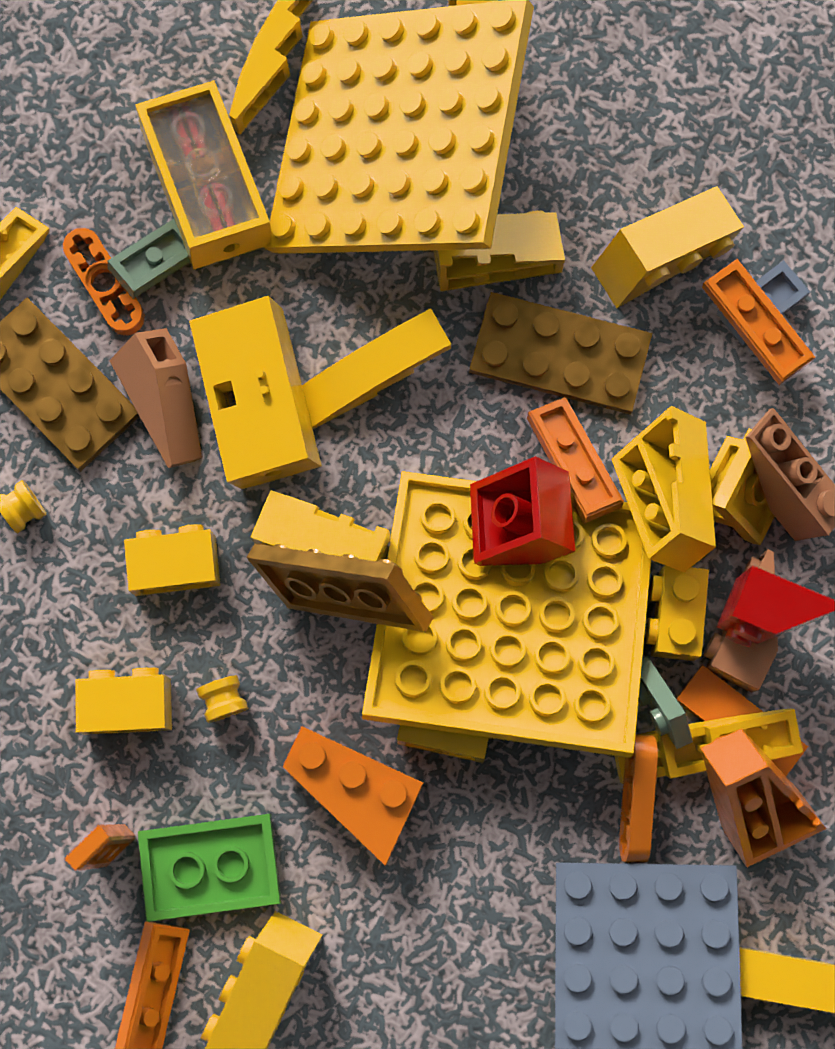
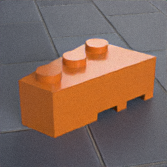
M301 726L283 768L386 866L424 783Z
M742 728L729 735L721 736L712 743L700 748L721 827L746 867L826 830V827L800 791Z

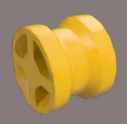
M24 480L16 483L14 490L9 494H0V513L17 534L25 529L26 523L31 519H41L46 515V511Z
M237 675L212 681L196 689L198 697L205 701L207 707L204 714L207 723L220 721L249 709L246 700L240 698L238 692L240 681Z

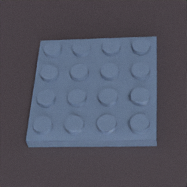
M556 863L555 1049H742L737 865Z

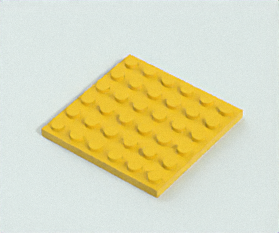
M502 0L310 21L270 218L272 242L265 245L264 248L278 254L491 249L534 9L529 0Z
M402 471L387 560L394 562L402 569L403 576L411 587L420 594L422 602L434 618L426 632L381 624L376 625L362 719L631 758L634 753L651 560L648 559L628 503L624 502L622 508L585 524L572 503L575 552L543 564L479 566L474 564L470 484L476 481Z

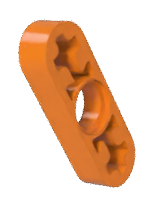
M77 228L69 232L63 241V251L111 329L120 335H132L139 331L144 324L145 314L137 298L133 299L116 278L114 286L109 291L99 292L93 287L94 279L99 274L104 272L111 273L108 270V260L111 257L96 233L87 228ZM81 240L86 244H91L89 251L96 262L90 266L80 252L75 253L78 250L76 244ZM119 297L128 311L135 309L130 314L132 321L127 324L121 319L116 322L114 321L119 317V313L111 301Z
M635 735L634 753L631 758L625 757L619 832V850L623 862H648L650 857L658 762L657 742L653 735Z

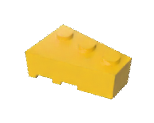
M718 186L621 228L591 269L615 307L619 308L678 273H686L692 270L706 257L711 255L715 259L724 255L734 247L735 244L732 240L744 226Z
M540 210L519 214H497L491 249L433 250L440 292L562 273L565 262L557 213H545Z
M670 406L611 460L648 559L685 573L716 548L707 429L705 421L674 406Z
M272 490L269 492L250 537L254 544L268 546L281 544L290 549L303 551L315 549L324 554L337 556L350 554L359 559L372 561L386 559L391 540L388 529L377 526L375 531L354 524L355 519L343 514L336 517L319 510L317 505Z
M275 911L256 939L248 936L236 960L243 964L238 978L230 975L218 999L225 1003V1006L220 1016L212 1014L201 1035V1039L207 1042L205 1049H268L322 934Z

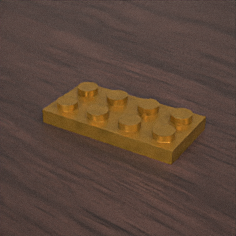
M490 292L469 373L631 415L652 333Z
M28 297L0 321V390L81 472L140 417L137 410Z
M254 544L246 557L289 609L421 632L427 631L434 618L422 602L420 594L411 587L403 576L402 569L394 562L386 559L372 561L359 559L350 554L337 556L324 554L315 549H309L308 551L290 549L281 544H275L274 546Z

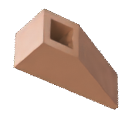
M167 328L135 333L110 359V363L167 467L171 468L195 462L202 458L186 362Z
M771 408L745 437L769 510L794 541L829 535L835 528V484L776 410Z
M767 549L760 555L759 559L752 556L743 573L753 565L775 574L774 552ZM725 630L722 635L714 633L703 656L709 658L706 668L719 677L751 693L760 690L778 652V636L760 644L752 642L751 646L747 647L725 637L727 631Z

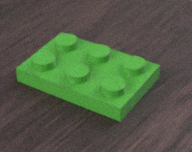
M271 814L138 831L147 922L282 903Z

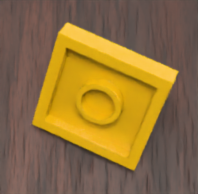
M748 428L743 440L730 436L726 437L710 468L714 522L733 527L744 540L761 545L775 516L769 510L745 439L752 430Z

